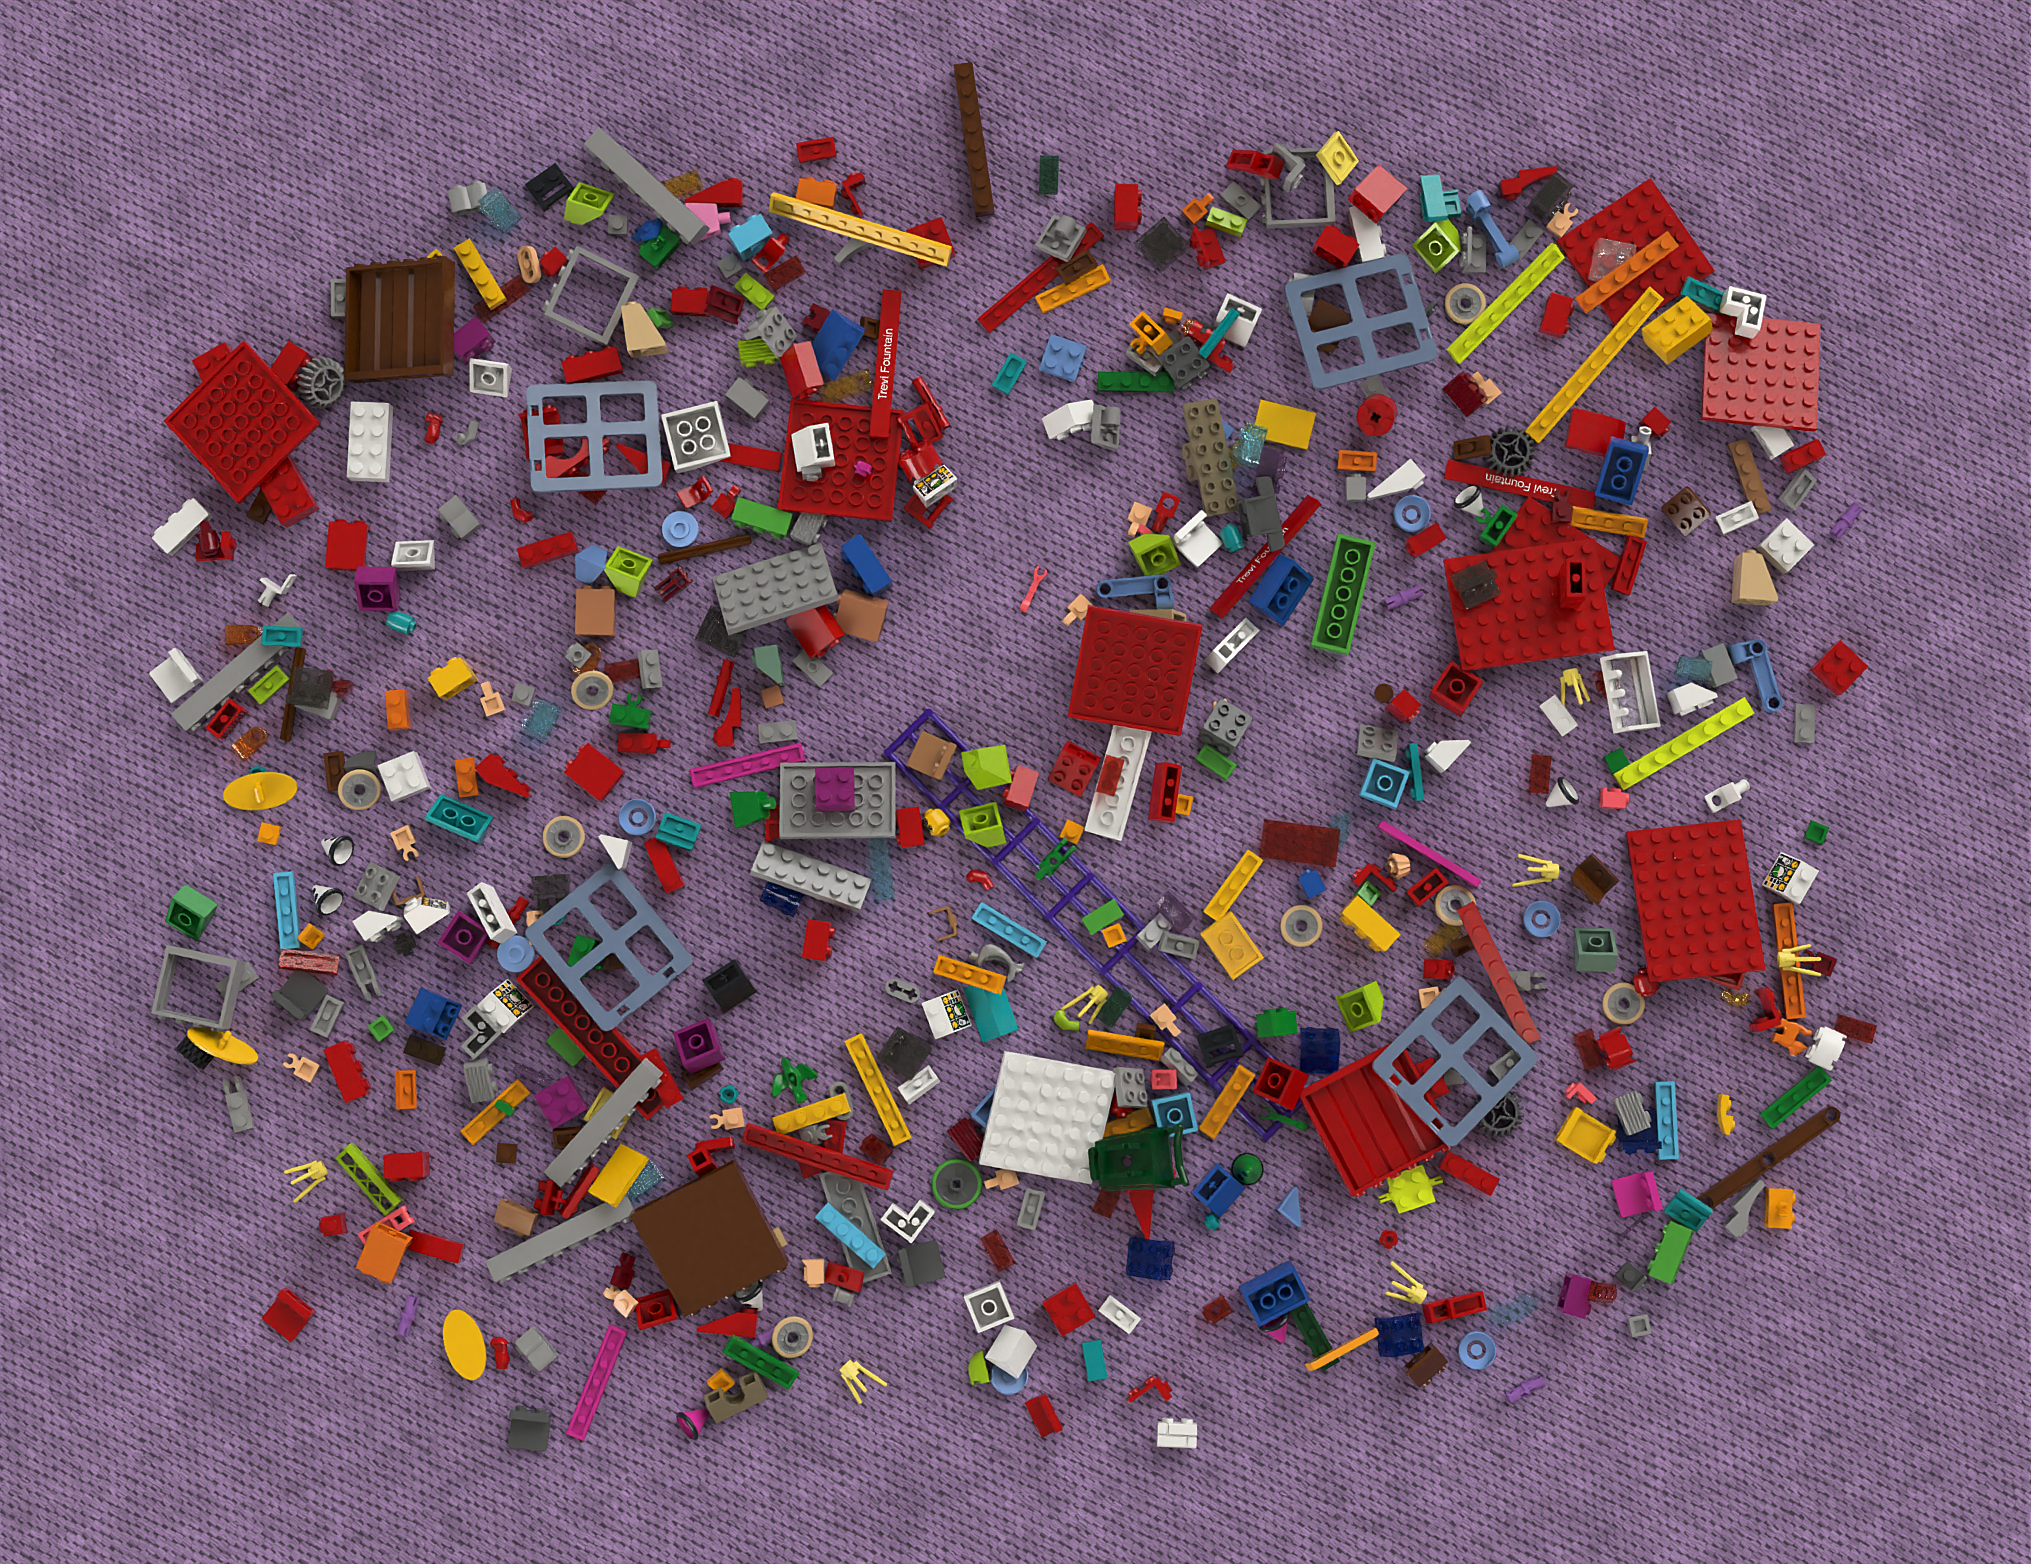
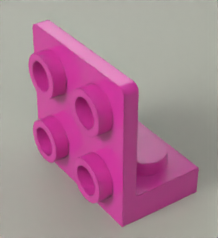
M1647 1170L1611 1180L1622 1218L1650 1210L1659 1211L1663 1209L1653 1171Z

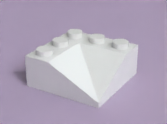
M717 401L661 415L677 474L731 457Z

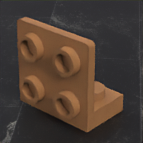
M922 731L907 762V766L942 781L957 749V745Z

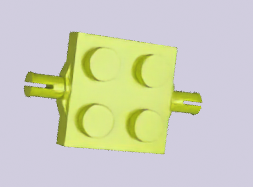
M1420 1165L1409 1171L1400 1172L1401 1175L1392 1180L1388 1177L1389 1193L1378 1196L1379 1199L1386 1197L1379 1200L1381 1204L1392 1200L1398 1214L1436 1202L1432 1186L1443 1183V1180L1435 1182V1180L1442 1178L1441 1175L1430 1179L1426 1175L1424 1166Z

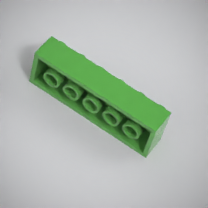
M1339 533L1336 536L1311 638V648L1344 656L1349 654L1376 542Z

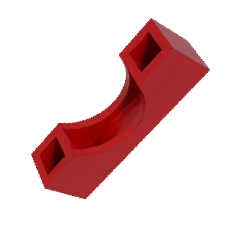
M608 437L602 439L603 455L610 448ZM581 438L582 447L578 454L572 458L557 459L551 455L546 457V477H572L578 472L579 468L590 465L589 440ZM541 462L535 465V471H542Z

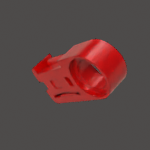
M733 1137L695 1143L696 1150L704 1146L710 1153L735 1149Z

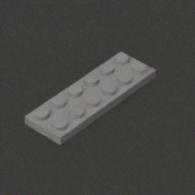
M763 841L750 875L857 913L861 910L872 879L765 841Z
M829 1171L819 1174L828 1203L885 1252L863 1182ZM841 1241L849 1267L864 1272L863 1283L892 1274L887 1255L873 1269Z

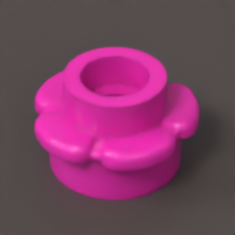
M858 461L854 468H856L855 472L866 477L867 474H871L872 466Z

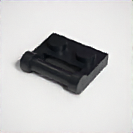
M556 163L525 184L544 212L549 210V206L574 190V187ZM561 183L565 185L562 189L554 193L545 201L542 200V197L544 195H546L551 190L559 186Z
M1233 1023L1196 1035L1207 1069L1213 1067L1212 1065L1235 1057H1244ZM1231 1044L1234 1045V1050L1209 1057L1208 1052Z

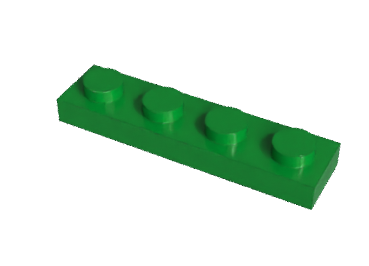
M1098 371V391L1174 392V380L1168 372H1159L1154 376L1150 372Z
M1817 1066L1760 1112L1759 1115L1771 1129H1774L1832 1080L1822 1067Z
M733 1334L722 1349L723 1354L788 1390L799 1375L798 1370Z

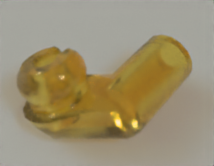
M1727 988L1720 994L1723 999L1734 1007L1745 1006L1750 1000L1748 993L1743 992L1740 995H1733Z

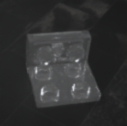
M1599 238L1595 243L1588 279L1596 282L1601 280L1631 258L1636 252L1637 245Z

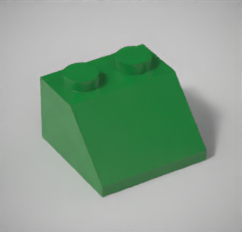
M185 884L172 897L165 922L198 941L212 920L218 904Z

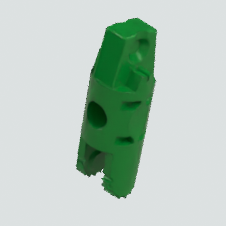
M1065 837L1038 864L1041 869L1034 876L1039 881L1046 874L1051 877L1058 867L1077 849L1073 845L1062 856L1058 850L1067 843L1068 840ZM1052 857L1057 859V863L1054 865L1050 863Z

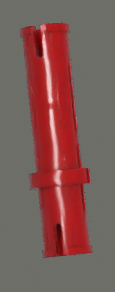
M920 376L914 379L912 384L923 402L928 404L940 431L947 429L950 423L942 412L943 408L937 404L924 382L923 377Z
M723 659L720 673L716 677L718 680L707 714L719 717L728 684L732 680L730 677L735 662Z
M519 896L513 907L507 911L513 925L517 920L521 919V914L530 903L522 896ZM491 939L487 942L489 946L496 950L500 945L499 942Z

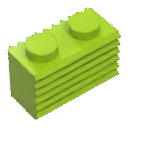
M762 337L738 341L741 365L746 366V368H755L757 364L764 363L766 366L774 365L776 361H780Z

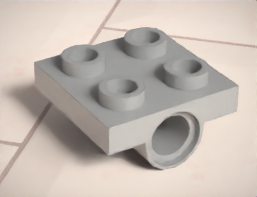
M1053 214L1036 242L1035 247L1042 252L1069 262L1087 230L1085 227L1076 224L1069 216L1062 215L1059 217Z
M1093 405L1092 444L1111 450L1119 449L1120 408Z
M1360 724L1357 755L1395 762L1398 731Z
M370 861L353 896L384 911L400 876Z
M1113 1068V1073H1116L1114 1080L1118 1107L1139 1109L1148 1107L1143 1069Z

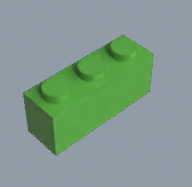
M738 497L731 519L735 522V526L741 528L749 526L753 528L754 532L764 534V531L772 533L771 537L782 540V537H788L794 515Z
M1670 1221L1669 1225L1665 1224L1662 1231L1664 1238L1662 1243L1658 1242L1655 1253H1657L1656 1258L1650 1261L1647 1269L1650 1271L1649 1275L1673 1285L1694 1231Z

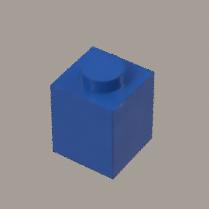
M1309 868L1300 873L1301 877L1298 878V881L1308 899L1327 890L1316 869L1311 871Z

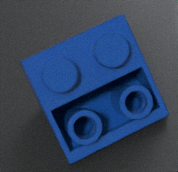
M421 987L405 1023L420 1031L447 1040L462 1004Z
M1215 1163L1191 1192L1221 1217L1245 1190V1187L1219 1164Z

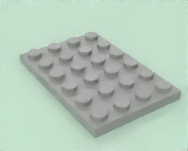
M821 542L712 577L728 635L839 600Z
M895 762L780 763V839L896 838ZM854 767L855 811L817 812L815 768Z

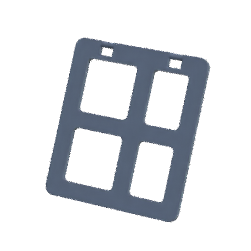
M1400 253L1291 281L1284 288L1312 385L1318 390L1435 360L1438 352L1413 276L1408 256ZM1394 270L1397 274L1407 308L1367 318L1355 280ZM1408 275L1411 284L1405 285L1402 276ZM1340 284L1352 323L1315 333L1312 332L1300 295L1305 292ZM1407 323L1412 324L1419 350L1379 359L1371 333ZM1425 330L1428 339L1422 340L1419 331ZM1356 337L1365 363L1331 373H1324L1317 347Z
M653 381L531 385L527 388L531 488L534 492L554 493L644 489L661 486L662 464L657 386ZM642 395L644 397L645 419L643 421L606 423L601 421L600 398L602 396ZM584 397L586 399V423L545 425L543 423V399ZM532 407L539 408V416H532ZM644 435L647 441L648 473L606 476L604 474L602 439L613 436ZM587 438L589 440L590 476L547 478L545 440ZM535 462H541L542 471H535Z
M615 863L606 864L531 924L525 931V936L603 1031H610L692 963L691 955L625 874L617 868ZM607 881L613 882L636 911V915L618 930H613L588 899L589 895ZM573 908H577L602 938V943L575 965L569 967L546 940L543 933ZM645 925L653 931L673 956L672 961L654 975H650L625 945V941ZM613 953L638 982L639 987L612 1010L606 1012L582 984L580 978L607 955ZM671 967L674 973L666 978L662 973ZM625 1004L629 1010L620 1016L616 1011Z
M1456 978L1373 1061L1372 1067L1447 1146L1453 1147L1537 1063L1538 1056L1465 979ZM1457 996H1461L1478 1013L1479 1018L1453 1045H1450L1433 1028L1432 1021ZM1488 1028H1492L1520 1058L1494 1087H1491L1463 1058V1054ZM1420 1035L1439 1053L1440 1058L1414 1085H1411L1392 1066V1062ZM1449 1068H1453L1481 1098L1455 1127H1451L1423 1097ZM1393 1074L1400 1080L1397 1086L1389 1079ZM1435 1118L1443 1125L1440 1129L1432 1123Z

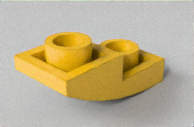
M1718 1094L1717 1117L1722 1134L1730 1135V1132H1733L1735 1127L1734 1116L1726 1115V1112L1731 1107L1730 1096Z

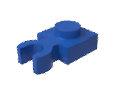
M659 218L651 221L648 220L643 224L642 228L637 227L634 229L636 234L632 235L631 238L638 243L641 240L647 241L658 237L663 222Z

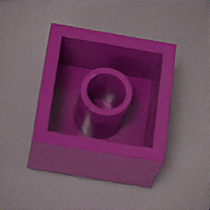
M476 316L454 333V351L465 365L470 364V358L478 359V355L483 351H490L496 342Z
M358 566L354 585L359 611H397L401 595L396 567Z
M854 767L815 768L817 812L855 811Z
M458 910L437 943L467 963L474 964L490 937L482 923L463 911Z
M709 1018L673 1032L682 1064L690 1074L726 1060L716 1028Z
M570 1075L534 1095L552 1129L558 1128L589 1109Z
M1566 1272L1556 1309L1562 1313L1585 1319L1586 1315H1589L1592 1305L1589 1304L1591 1296L1594 1297L1597 1285H1595V1281Z

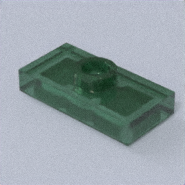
M1040 155L1039 194L1058 195L1059 156Z
M1118 985L1096 1018L1112 1028L1134 996Z

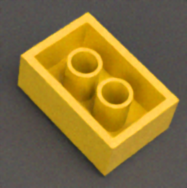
M1688 296L1642 328L1643 341L1667 365L1713 332L1711 318Z
M1358 895L1354 896L1338 913L1341 916L1339 918L1340 921L1346 926L1351 925L1355 928L1354 933L1360 939L1366 938L1370 942L1368 946L1376 953L1377 951L1385 952L1401 935Z

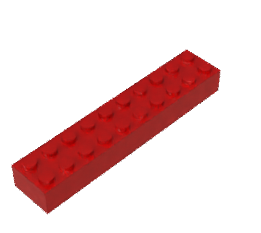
M226 342L192 360L202 381L233 351L232 347ZM291 455L260 484L280 524L286 528L320 509Z
M542 956L538 957L516 978L517 982L617 1089L641 1063L639 1057L642 1054L617 1027L610 1031H603ZM652 1087L647 1091L649 1096L642 1103L638 1101L634 1105L647 1121L653 1118L665 1106L656 1088L653 1089Z

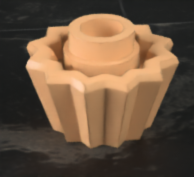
M1395 853L1389 854L1387 870L1390 876L1396 880L1409 874L1410 861L1408 857Z

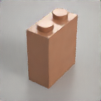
M584 585L581 586V589H576V636H616L617 591L612 589V586H600V589H593V586Z
M845 589L843 594L838 596L839 600L836 602V605L839 606L838 612H834V619L844 633L878 642L889 601Z

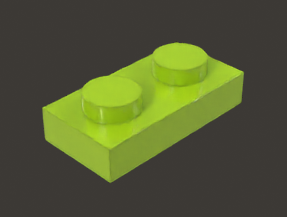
M1212 207L1205 225L1241 238L1248 219Z
M746 272L733 286L760 310L766 309L775 298L772 293Z
M276 665L253 685L248 692L260 705H263L286 685L290 678Z

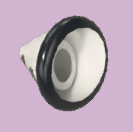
M1475 484L1462 490L1454 500V507L1482 517L1484 513L1481 512L1483 509L1481 487Z
M1559 777L1546 801V806L1577 805L1579 797L1568 780L1564 777Z
M349 836L328 838L321 841L330 863L334 866L345 864L353 854L354 842Z
M314 885L312 888L316 911L321 916L334 913L343 902L344 894L339 888Z
M758 1280L752 1283L750 1288L744 1291L742 1289L736 1291L735 1295H733L734 1300L756 1311H762L763 1283Z

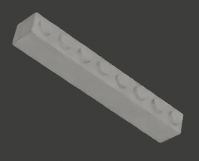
M598 127L584 143L589 148L587 152L593 158H600L602 160L600 164L606 170H613L615 172L613 176L622 183L624 181L627 183L628 186L626 188L633 195L637 193L641 196L640 201L646 207L651 206L654 208L653 213L659 219L664 218L668 221L666 225L673 232L677 230L681 234L679 237L686 244L690 242L696 245L709 231L710 228L603 129Z
M286 613L273 625L302 628L289 613ZM261 635L172 712L171 715L185 731L189 733L198 731L202 727L201 723L205 719L213 718L217 713L216 710L223 706L228 698L231 699L235 693L240 694L246 689L245 685L250 680L253 682L261 675L260 672L264 668L268 669L273 666L274 660L279 655L284 656L290 649L285 646L262 645Z
M645 1058L546 1168L544 1173L560 1187L565 1182L569 1185L576 1177L573 1173L577 1169L581 1171L588 1163L586 1159L589 1156L593 1158L600 1150L599 1144L601 1142L605 1144L613 1136L610 1132L614 1128L618 1130L625 1121L622 1119L625 1115L630 1117L637 1109L634 1105L638 1101L642 1103L649 1096L647 1091L651 1087L655 1089L661 1082L659 1078L663 1072Z
M627 1192L616 1208L605 1202L486 1260L485 1263L494 1282L500 1280L503 1283L511 1279V1274L518 1272L520 1275L530 1270L528 1266L533 1263L538 1266L546 1262V1257L552 1254L553 1257L565 1253L563 1249L568 1246L573 1249L581 1245L582 1239L588 1237L591 1240L599 1236L598 1232L603 1229L608 1232L616 1228V1223L621 1220L624 1223L632 1220L630 1214L636 1208Z

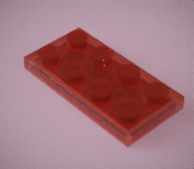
M1264 819L1259 857L1336 868L1341 829Z

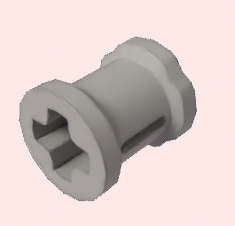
M837 1285L832 1302L839 1301L851 1307L856 1291H849Z

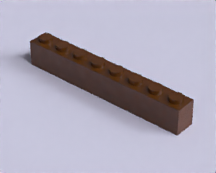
M973 63L954 64L975 216L994 215V204Z

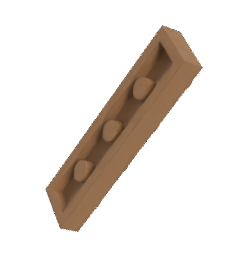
M1747 438L1728 444L1727 446L1747 503L1752 501L1757 514L1772 510Z

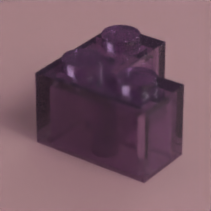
M1262 444L1255 478L1271 477L1275 494H1279L1281 483L1278 481L1279 478L1283 479L1287 457L1284 456L1285 449ZM1255 478L1251 496L1254 497L1259 496Z

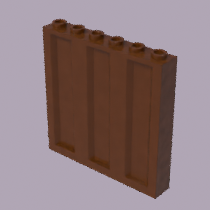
M436 256V259L421 257L418 261L413 259H403V262L389 260L386 264L371 262L370 265L354 264V267H346L345 381L368 383L453 376L454 261L449 260L447 256Z

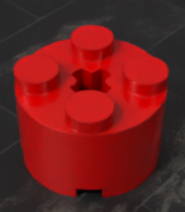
M1383 394L1368 396L1357 411L1356 419L1358 426L1368 436L1386 434L1396 421L1398 415L1397 406L1391 398ZM1376 412L1377 415L1380 414L1381 416L1378 418L1374 416V413Z
M926 439L919 442L916 449L910 450L909 448L901 452V457L898 460L910 482L913 481V477L918 480L935 470L933 466L936 464L940 466L943 463L932 443L927 442Z
M1620 1026L1598 1035L1599 1039L1596 1040L1600 1051L1605 1050L1607 1057L1604 1059L1608 1068H1613L1614 1071L1636 1062L1635 1058L1631 1059L1630 1057L1633 1055V1052L1625 1035L1619 1033L1622 1030Z

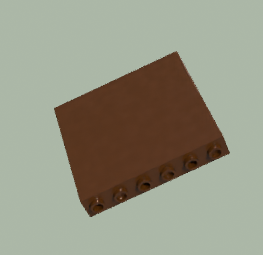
M736 1159L632 1210L630 1214L636 1229L684 1317L688 1315L692 1317L701 1311L700 1309L706 1306L710 1308L716 1305L718 1300L722 1298L728 1299L735 1295L736 1291L740 1289L744 1291L750 1288L752 1283L758 1280L762 1282L768 1279L770 1274L784 1271L789 1263L784 1249Z

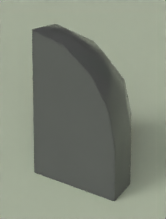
M366 751L351 756L345 762L343 768L347 773L359 769L367 770L378 778L379 768L376 769L375 760L378 759L376 751Z

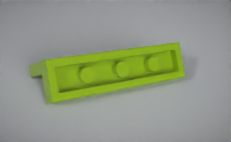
M349 1143L344 1148L345 1150L335 1159L380 1211L387 1216L404 1200L354 1143ZM348 1153L353 1158L354 1165H347L341 1158ZM357 1168H361L366 1173L367 1179H359L356 1176ZM369 1182H373L380 1189L379 1194H372L369 1191ZM382 1197H387L393 1204L388 1210L382 1206Z

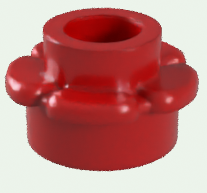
M1384 1230L1379 1237L1380 1244L1384 1245L1387 1249L1396 1246L1398 1243L1397 1233L1393 1230Z

